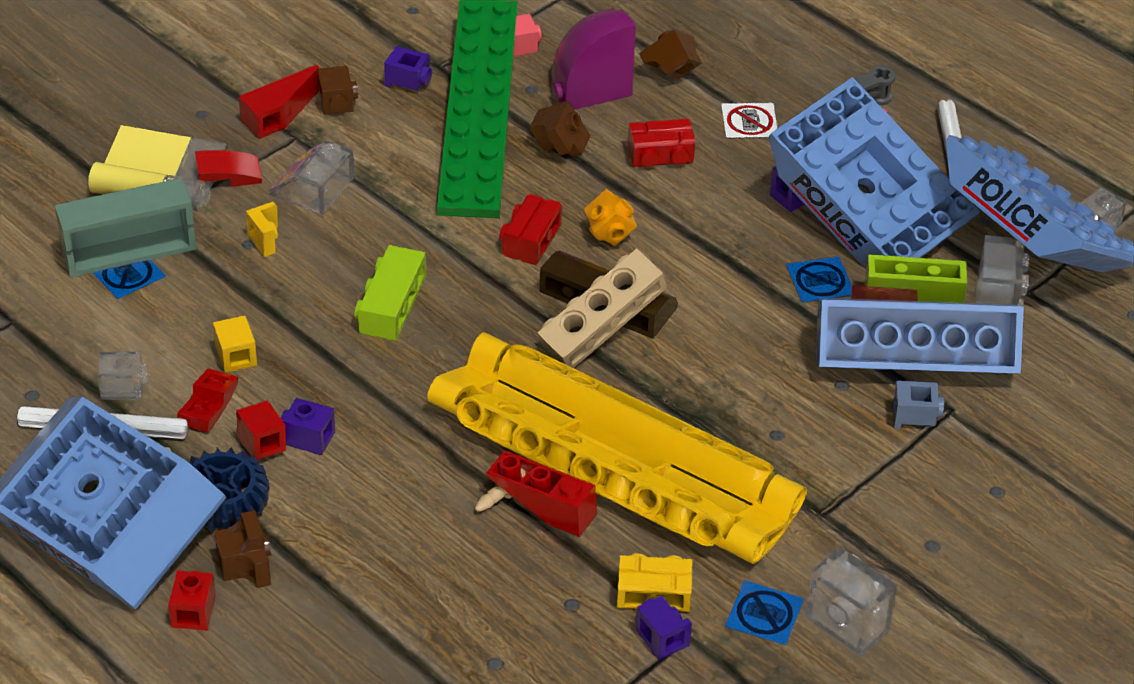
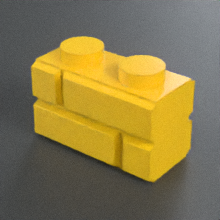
M640 553L629 556L620 555L617 608L637 609V606L646 600L662 595L671 607L674 606L681 612H690L692 559H682L676 555L665 558L646 557Z

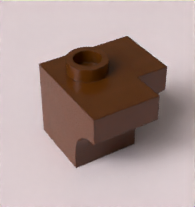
M675 29L663 32L659 35L658 41L639 53L644 64L656 68L661 66L667 76L680 79L702 64L696 52L698 45L694 37Z
M569 101L538 109L529 127L544 151L556 149L559 155L567 153L571 157L582 155L590 138V134L583 125L579 114L575 112Z
M255 510L241 513L240 519L233 526L214 531L216 556L224 581L243 578L252 581L257 588L271 585L270 567L267 557L271 556L270 544L267 535L262 533Z

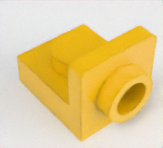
M270 202L247 210L246 225L248 237L264 257L275 254V239L278 238L277 205L274 202Z

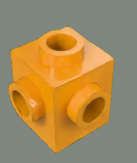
M607 189L584 208L591 225L589 230L599 241L605 240L611 245L616 246L637 227L632 215L634 213L632 206L625 199L618 197Z

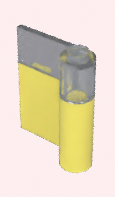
M121 125L105 163L95 162L91 167L88 179L89 191L104 195L182 178L192 202V211L200 212L203 206L207 207L209 204L210 189L213 181L205 182L199 180L195 151L226 150L227 144Z

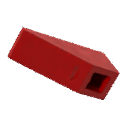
M316 64L240 95L241 121L258 139L285 129L319 92V66Z
M506 450L502 452L486 472L488 478L548 525L580 537L597 515L596 486L587 481ZM521 468L525 471L523 478L521 476Z

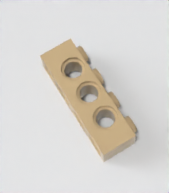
M637 248L629 255L622 256L612 270L605 276L602 275L596 278L585 293L580 297L573 298L567 304L565 310L555 318L548 319L543 324L541 330L537 333L542 347L555 360L575 368L667 289L663 272ZM626 284L632 285L630 288L626 290L619 289L621 286ZM598 306H607L602 311H594ZM574 327H582L578 332H569Z

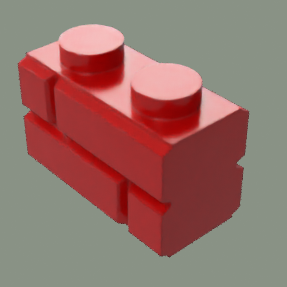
M690 118L629 123L628 149L631 155L632 166L652 167L654 165L693 163L695 137Z
M529 194L522 204H516L512 212L511 222L509 224L504 223L499 234V241L502 242V253L504 256L515 260L520 258L522 262L532 265L538 264L562 224L561 203L550 199L545 201L543 197Z

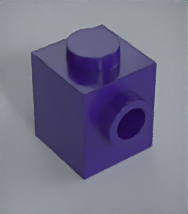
M296 398L290 409L284 410L281 415V419L286 425L287 446L318 455L323 454L335 434L334 408Z

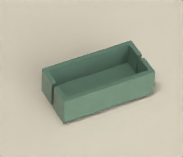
M182 178L55 205L62 254L70 278L197 250L192 202Z

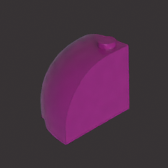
M615 8L599 11L584 17L569 29L556 50L552 64L551 85L556 101H560V103L569 101L573 109H579L632 96L636 24L623 10L615 11Z

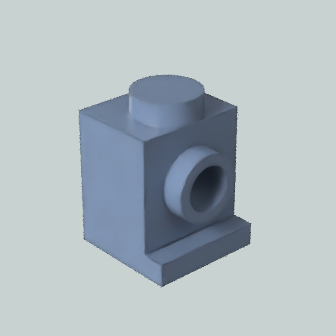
M896 381L893 399L894 428L901 429L902 424L936 426L937 417H943L944 397H938L937 383Z

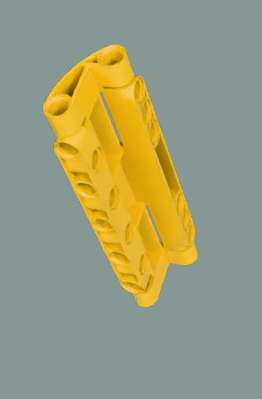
M486 332L481 333L473 343L467 365L437 376L428 390L427 400L456 415L460 423L465 427L529 460L594 484L597 494L673 532L679 533L704 546L716 545L752 564L761 560L779 541L800 510L807 494L806 487L780 474L775 475L773 466L767 461L533 348L517 344L511 346ZM499 380H501V381H503V382H505V383H507V384H509V385H511V386H513V387H516V388H518V389H520V390H522V391H524V392H526V393H528V394H530V395H532V396H534V397H536V398H538V399H540V400H542V401H544V402H546V403H548V404H550V405H552V406H554V407H556V408H558V409H560V410H562V411H564V412H567V413H569V414L575 416V418H572V417H570V416H568V415H566V414H563V413H561V412H559V411H557V410H555V409H553V408H551V407H549V406H547V405H545V404H543V403H541V402H539V401H537V400H535V399H533V398H531V397H529V396H527V395H525V394H523V393H521V392H519V391H517V390H515V389H513V388H510V387H508V386H506V385L500 383ZM673 464V465H675V466H677V467H679V468H681V469H683V470H685V471H687V472H689V473H691V474H693V475H695V476H697V477H699V478H701V479H703V480H705V481H707V482H709V483H711V484H713V485H715V486H718V487H720V488H722V489H724V490H726V491H728V492H730V493H732V494H734V495H736V496H738V497H740V498H742V499H744V500H746V501L752 503V505H749V504H747V503H745V502H743V501H741V500H739V499H737V498H735V497H733V496H731V495H729V494H727V493H725V492H723V491H720V490H718V489H716V488H714V487H712V486H710V485H708V484H706V483H704V482H702V481H700V480H698V479H696V478H694V477H692V476H690V475H688V474H686V473H684V472H682V471H680V470H678V469L672 467L671 465Z

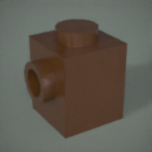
M348 66L318 69L319 94L323 114L354 112L353 99H358L357 82L350 79Z

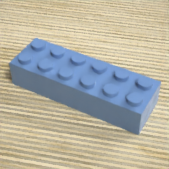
M818 298L815 364L819 367L1021 374L1024 306L1017 304Z

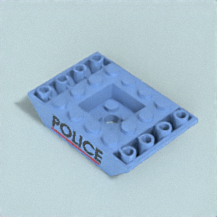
M853 77L769 135L778 176L864 268L867 267L868 254L922 258L980 213L968 198L950 184V179ZM858 184L866 186L870 193H863L859 189Z
M953 135L948 136L946 144L950 184L1038 257L1098 272L1134 266V243L1124 237L1122 239L1118 238L1114 234L1116 229L1112 225L1101 219L1098 222L1092 217L1093 210L1081 202H1077V204L1070 199L1072 194L1068 190L1057 184L1053 186L1048 182L1050 178L1048 174L1036 167L1032 169L1026 164L1028 159L1015 150H1012L1010 153L999 145L994 148L983 140L978 143L967 135H964L963 138Z
M72 397L65 401L0 478V521L136 610L223 503L226 496L188 461L86 398ZM99 481L96 490L91 493H83V488L88 482Z

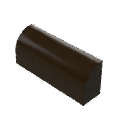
M559 250L553 253L540 268L539 292L568 304L573 298L580 297L585 293L596 278L602 275L605 276L610 270ZM626 284L621 286L619 289L626 290L630 288L632 285ZM662 292L622 327L654 339L678 308L677 299ZM598 306L594 311H602L607 306Z

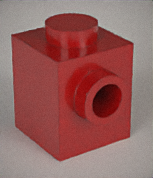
M268 400L236 410L237 436L251 457H256L259 460L286 451V425Z
M177 570L168 603L171 628L208 631L216 598L213 573Z

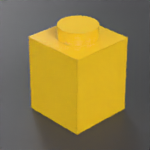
M246 316L213 322L215 347L224 372L227 373L257 366L256 344Z

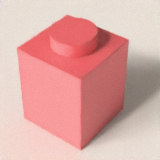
M530 14L517 16L514 56L538 52V42L542 41L540 26L534 24Z

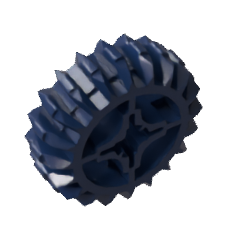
M217 447L215 453L211 454L203 450L201 458L191 456L189 463L226 496V499L203 527L208 526L210 532L213 533L216 528L227 529L236 524L241 517V513L255 510L257 516L262 515L264 506L267 505L269 500L268 490H270L264 466L259 465L256 457L248 458L245 450L235 454L232 447L227 452H221Z

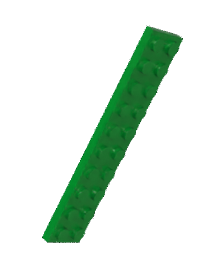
M459 0L437 216L500 219L518 1Z

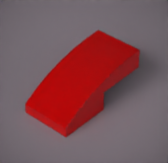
M228 150L195 151L199 183L230 179L231 187L262 183L258 156Z
M207 368L193 384V395L177 412V418L187 420L188 427L208 433L229 403L238 384V376Z

